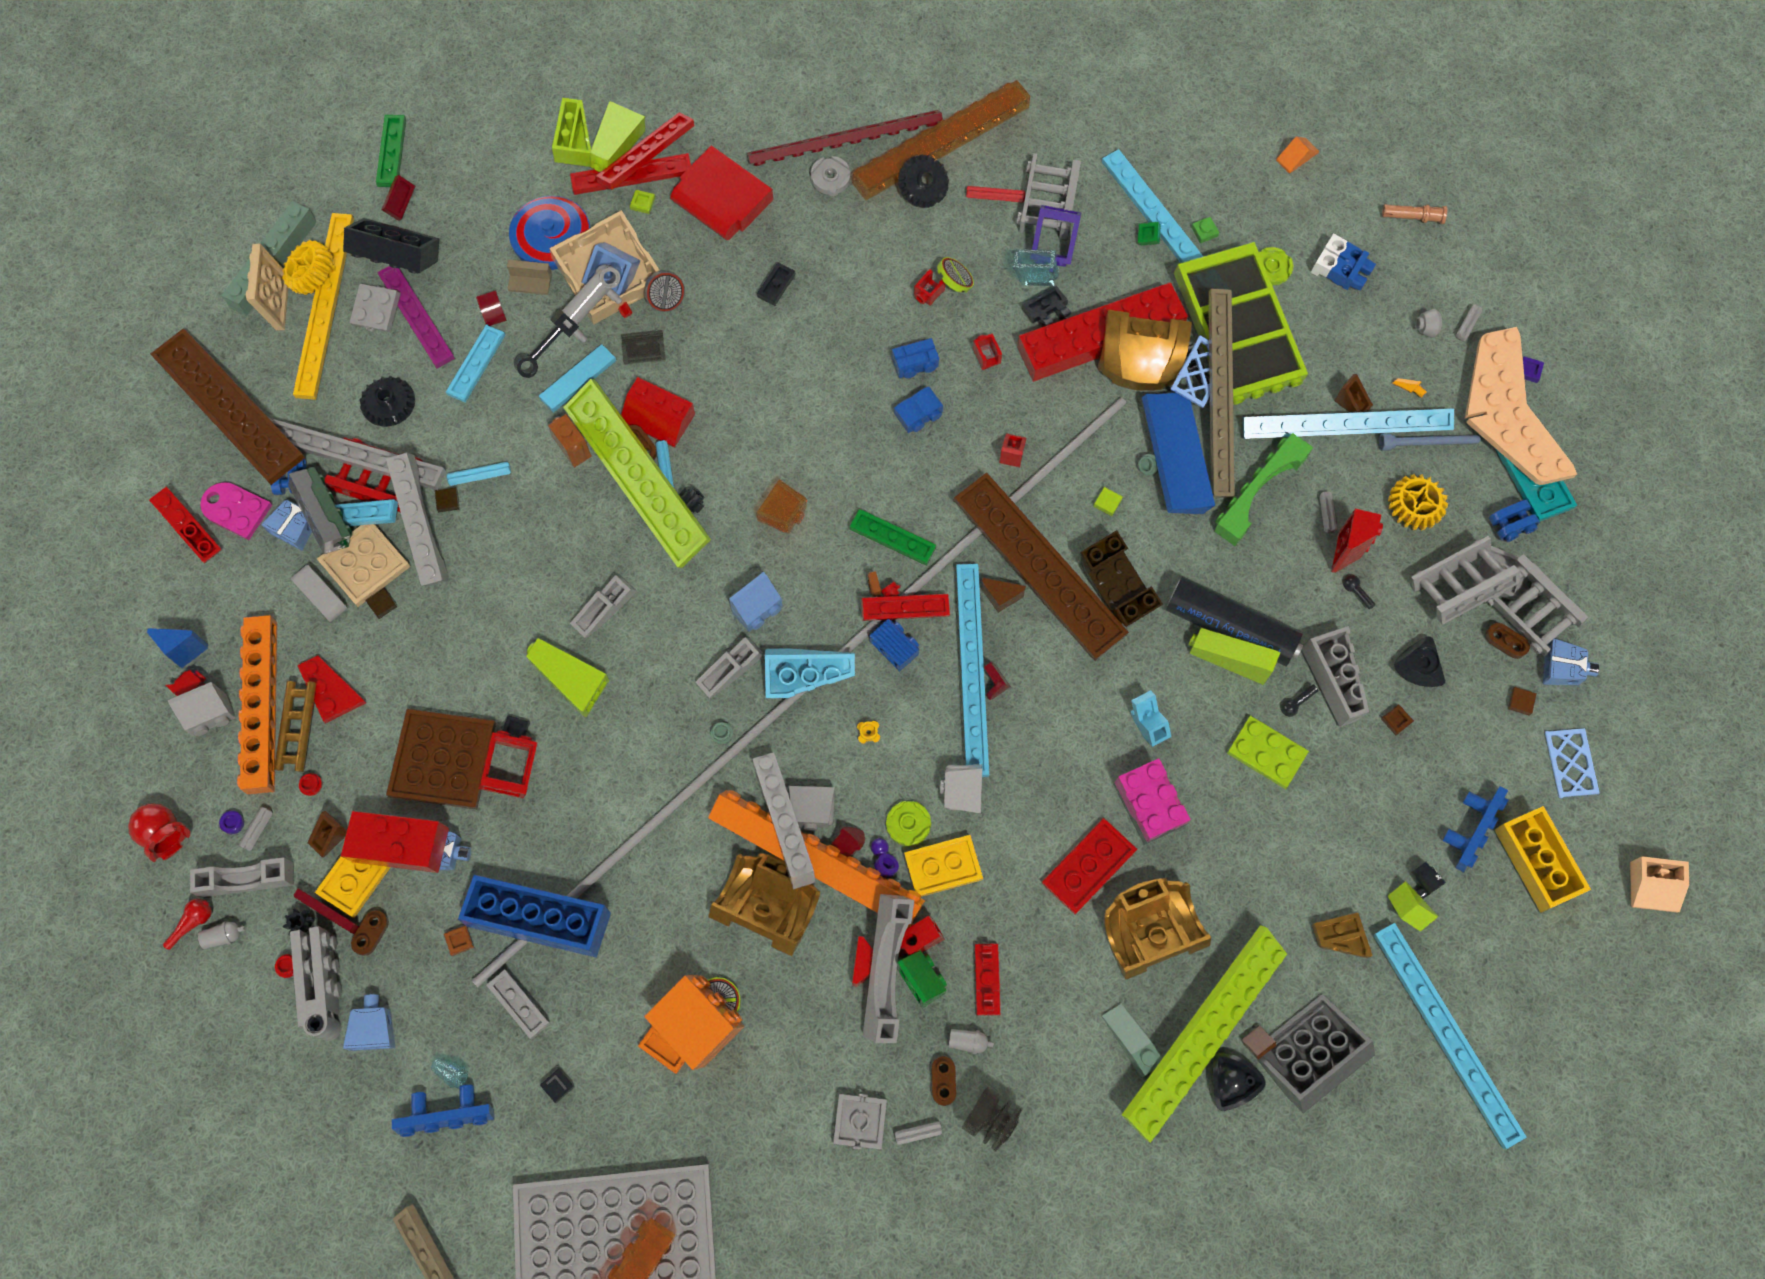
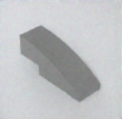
M615 575L602 591L595 593L570 624L584 638H587L621 609L637 591L622 577Z
M745 637L730 652L726 651L696 683L709 698H712L745 673L765 654L750 638Z

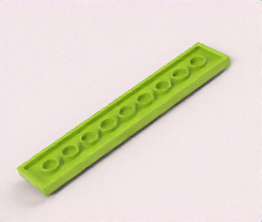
M590 379L563 408L678 568H683L711 539L596 380Z
M1262 925L1259 926L1122 1113V1116L1148 1142L1151 1143L1160 1132L1165 1122L1173 1114L1184 1096L1187 1095L1191 1086L1202 1074L1207 1064L1215 1056L1225 1039L1228 1038L1233 1028L1286 957L1287 953L1268 928Z

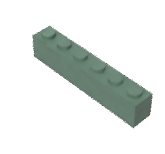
M292 201L260 244L283 268V264L288 260L287 257L291 255V250L294 251L296 246L301 244L316 224V220L308 208ZM250 258L221 295L231 309L245 316L253 309V306L246 299Z

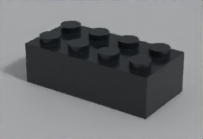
M362 218L344 227L343 252L350 253L351 256L356 258H368L374 263H386L392 268L408 269L410 273L418 274L438 262L440 239Z

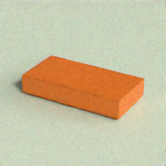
M654 1027L650 1028L638 1045L639 1048L675 1074L679 1072L685 1063Z

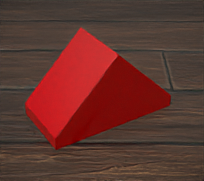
M1006 433L999 463L1020 468L1027 438Z
M858 936L852 982V985L858 987L867 980L871 973L873 949L862 936Z

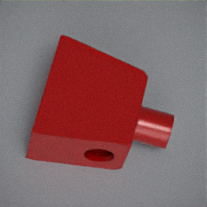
M927 916L906 929L898 959L906 954L910 956L920 950L924 952L945 940L933 918ZM917 937V943L911 946V939Z

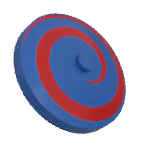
M544 196L529 201L516 212L510 223L509 239L515 254L520 260L547 263L550 269L554 270L558 268L552 260L550 248L574 235L591 229L586 213L574 201L560 196Z

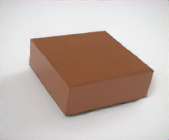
M876 571L868 573V584L871 596L881 597Z
M465 925L444 933L451 956L474 948L470 932Z

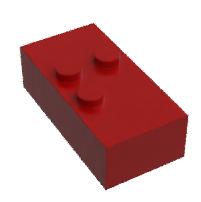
M352 811L341 857L353 863L439 873L449 828L439 821Z

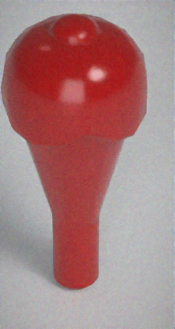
M195 898L185 905L184 913L174 932L163 943L165 949L171 950L182 936L198 925L205 924L212 915V909L207 900Z

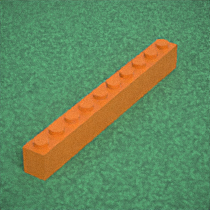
M726 790L719 794L708 818L784 860L770 813L760 809L761 807L757 803L747 802L740 798L741 795L735 791ZM801 832L816 879L877 913L880 894L900 895L913 899L912 924H909L907 929L914 924L925 902L919 893L913 890L907 891L900 887L901 884L899 882L880 876V872L876 869L866 868L856 858L846 857L841 854L838 848L831 845L826 846L820 842L818 837Z

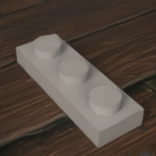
M504 969L486 985L531 1040L550 1025L549 1021L507 970Z

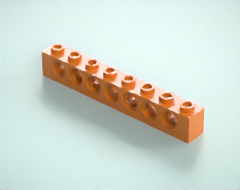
M271 615L246 617L240 629L241 637L243 638V646L240 648L243 667L240 668L242 688L239 690V698L242 702V710H239L241 731L238 733V740L241 744V753L238 754L240 775L237 777V784L240 790L246 794L275 792L277 622ZM258 638H262L258 644H255ZM261 659V662L254 666L255 661ZM261 679L260 684L254 687V683ZM261 700L260 705L253 708L254 704ZM260 722V726L253 730L254 724ZM260 743L259 748L256 751H252L254 745ZM259 765V770L252 773L253 768Z

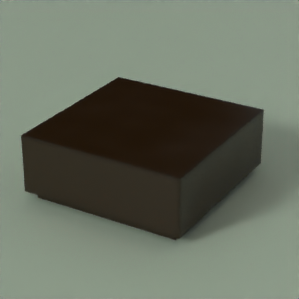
M456 487L435 490L438 513L460 510Z
M384 588L365 600L378 619L397 608Z

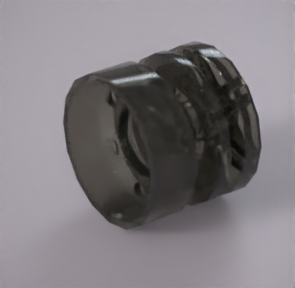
M988 1085L961 1129L973 1137L981 1130H984L986 1133L982 1143L986 1145L991 1136L994 1137L995 1141L990 1149L996 1152L999 1147L1008 1141L1015 1130L1023 1108L1017 1105L1011 1114L1008 1112V1109L1013 1101L1009 1099L1002 1107L999 1106L998 1102L1001 1098V1093Z

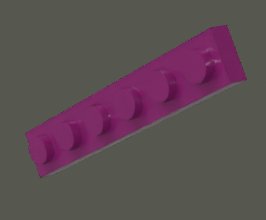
M388 266L377 272L387 289L400 292L397 306L436 369L454 360L452 352L400 269Z

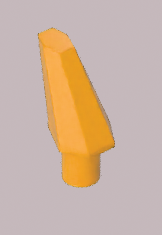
M1398 378L1392 383L1409 393L1415 392L1420 398L1427 393L1420 386L1421 381Z

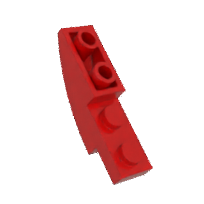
M167 486L149 499L204 564L222 550Z

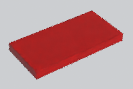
M1103 818L1042 881V884L1076 915L1138 849Z

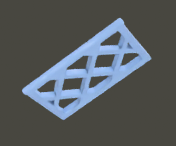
M1200 335L1174 381L1171 390L1203 408L1210 397V384H1207L1204 373L1209 372L1210 368L1203 369L1200 358L1209 356V340ZM1200 343L1207 346L1208 352L1198 354L1197 348ZM1195 359L1198 371L1188 373L1187 367L1190 361ZM1200 374L1203 385L1193 388L1190 376ZM1181 378L1186 379L1189 389L1182 390L1177 387ZM1205 390L1206 394L1202 401L1196 398L1194 391Z
M1585 728L1545 731L1559 798L1600 794ZM1574 734L1581 735L1583 744L1581 748L1570 740ZM1551 736H1558L1563 740L1558 750L1553 747ZM1566 744H1569L1578 751L1572 760L1561 753ZM1580 754L1586 757L1588 766L1586 770L1575 763ZM1557 756L1569 763L1563 772L1558 769ZM1572 766L1583 773L1577 783L1566 775ZM1586 776L1591 780L1593 790H1586L1580 786ZM1563 778L1574 786L1571 791L1563 792L1561 784Z

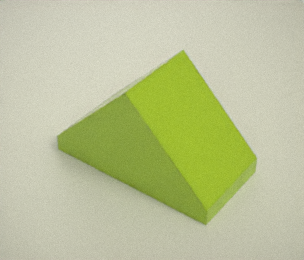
M1406 881L1388 895L1399 917L1420 932L1439 917Z

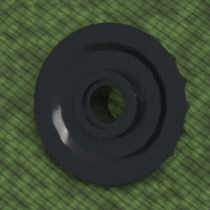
M921 154L913 156L900 169L898 175L900 192L910 204L916 207L929 208L935 206L936 203H940L949 189L948 171L945 170L944 164H941L938 159L931 157V155ZM922 176L928 178L929 184L923 183Z
M381 376V379L373 380L372 384L366 385V390L362 391V397L359 399L360 409L364 417L370 423L381 427L400 424L410 416L415 406V395L411 386L399 377L393 378L392 376L388 378Z

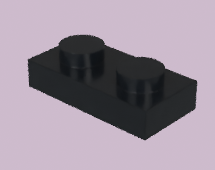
M777 262L757 292V298L776 306L795 277V270Z

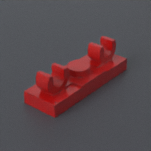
M975 944L977 1016H1000L998 944Z

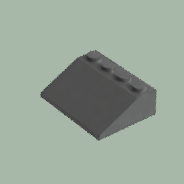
M1322 994L1270 1035L1276 1041L1277 1046L1261 1057L1258 1062L1286 1097L1304 1114L1375 1056L1373 1041Z

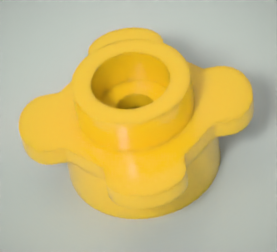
M876 721L860 722L857 725V729L860 732L859 742L865 744L867 741L878 742L880 740V735L878 734L879 723Z

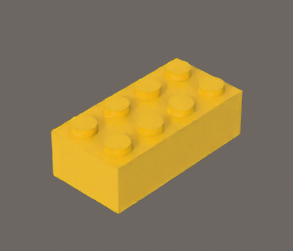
M1544 806L1506 822L1495 829L1498 838L1540 913L1591 890Z

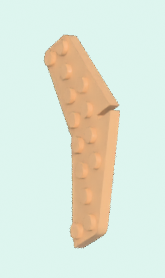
M1513 327L1484 334L1478 342L1465 419H1470L1466 423L1534 483L1544 485L1574 478L1577 475L1574 465L1527 405L1521 336L1518 328Z

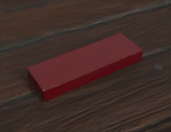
M299 888L293 894L302 903L355 935L359 928L355 923Z

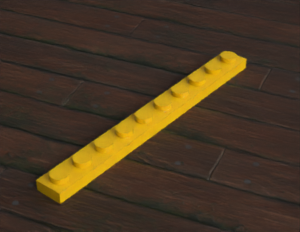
M332 213L325 247L331 251L334 264L330 267L332 272L328 274L324 285L321 284L319 290H315L293 391L295 398L316 400L347 256V253L343 252L344 227L354 222L351 214Z

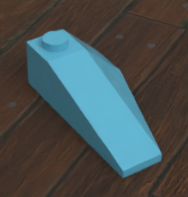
M788 648L765 650L766 698H790L795 696V694L807 690L811 691L816 687L855 676V653Z

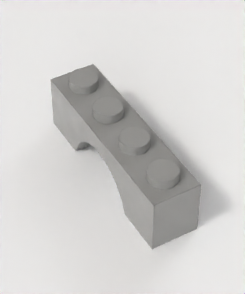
M284 857L261 860L256 865L241 868L206 867L190 870V893L200 898L294 886L293 863Z

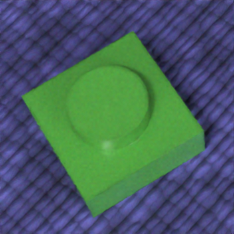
M1211 217L1192 223L1191 228L1200 243L1219 236V231Z

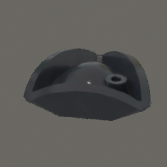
M1424 637L1411 645L1394 663L1398 674L1415 685L1438 687L1446 682L1435 641L1432 637Z
M1222 1052L1215 1054L1213 1059V1087L1216 1107L1219 1110L1228 1111L1242 1106L1255 1098L1266 1085L1265 1078L1251 1063L1232 1054Z

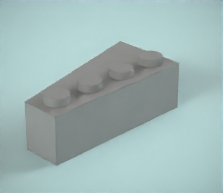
M1349 626L1311 638L1302 647L1304 656L1340 727L1359 721L1369 712L1363 684H1360L1359 667L1356 665L1353 655L1355 652L1354 646L1349 638Z

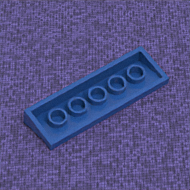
M1176 392L1145 394L1142 397L1168 513H1206L1215 506L1191 401Z

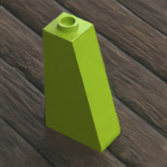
M610 101L590 152L591 168L601 172L628 152L645 132V116Z
M1203 628L1199 630L1198 634L1193 633L1188 644L1192 647L1189 654L1262 685L1272 674L1281 653Z
M537 638L535 643L530 644L527 649L526 657L529 662L582 716L587 717L609 682L607 674Z

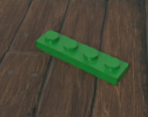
M405 115L384 116L376 176L377 187H391L395 176L400 174L406 127Z
M859 509L850 525L851 531L926 566L936 550V544Z

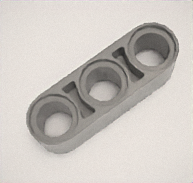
M308 564L290 578L330 623L348 609Z

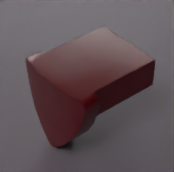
M990 662L984 667L995 683V686L986 694L987 698L992 700L1011 686L996 664Z
M843 827L838 837L831 843V846L838 848L844 856L852 857L865 843L864 832L854 827Z

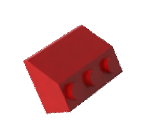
M637 377L627 393L621 416L628 426L637 425L647 435L659 441L665 440L669 446L675 448L693 419L695 410L693 403Z
M1354 509L1338 533L1331 572H1338L1359 560L1365 552L1368 553L1370 545L1374 544L1376 537L1381 535L1383 523H1380L1381 514Z

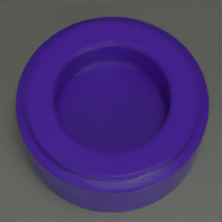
M228 811L221 816L219 826L227 834H236L243 829L244 818L236 811Z

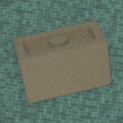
M508 260L507 268L510 274L508 291L548 295L552 278L549 264Z

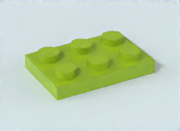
M1250 715L1227 754L1286 789L1309 751Z

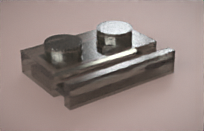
M662 330L621 334L624 365L666 360Z

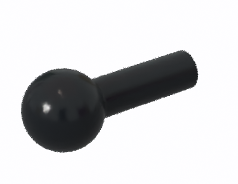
M1355 575L1346 576L1343 580L1344 588L1347 591L1354 592L1368 609H1372L1376 604L1360 587V579Z
M1313 684L1295 699L1283 701L1281 712L1288 717L1295 716L1298 713L1299 706L1319 691L1318 688Z

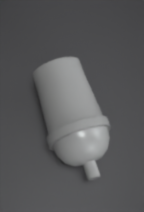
M222 922L220 925L200 931L198 933L199 944L204 950L220 945L233 944L239 938L240 932L245 930V926L239 927L234 922Z
M951 1029L949 1048L977 1055V1053L984 1052L987 1047H993L994 1045L993 1042H988L987 1036L979 1030Z

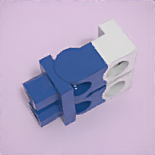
M1333 233L1311 273L1316 276L1320 274L1332 280L1335 284L1343 286L1342 288L1346 290L1351 286L1361 291L1367 278L1358 274V272L1361 271L1369 276L1376 263L1367 258L1369 252L1362 251Z

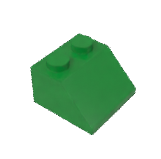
M920 950L897 962V970L923 1009L946 993L945 987L947 983L941 974L936 975L932 969L935 965L928 954L923 955Z

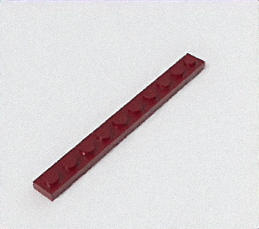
M939 110L929 111L747 152V158L750 164L754 163V166L765 164V161L770 159L781 161L785 159L784 156L788 155L798 157L810 150L812 153L823 151V147L831 146V148H838L843 146L842 143L850 142V144L862 142L861 139L868 137L870 140L878 139L881 137V134L885 133L896 135L900 133L899 130L903 129L914 131L919 129V126L925 124L926 127L938 125L939 121H943L942 112Z

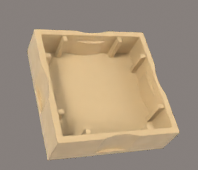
M622 210L596 223L591 229L574 235L550 248L552 260L575 296L585 286L582 280L596 244L606 242L641 260L633 281L624 294L619 296L622 302L617 304L605 295L587 314L593 325L618 312V308L624 302L631 305L644 298L646 280L653 273L660 271L650 254L640 244L636 232Z

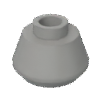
M1431 309L1421 313L1416 319V329L1426 336H1437L1442 328L1440 312L1436 309Z

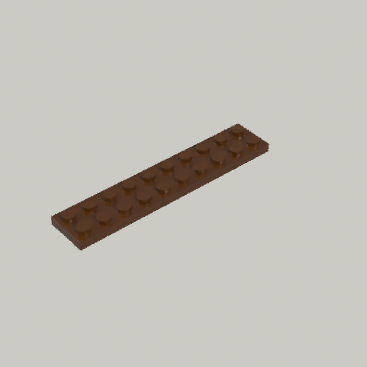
M184 328L150 353L270 485L305 459L303 454Z
M987 472L954 497V502L1094 661L1128 635V630Z

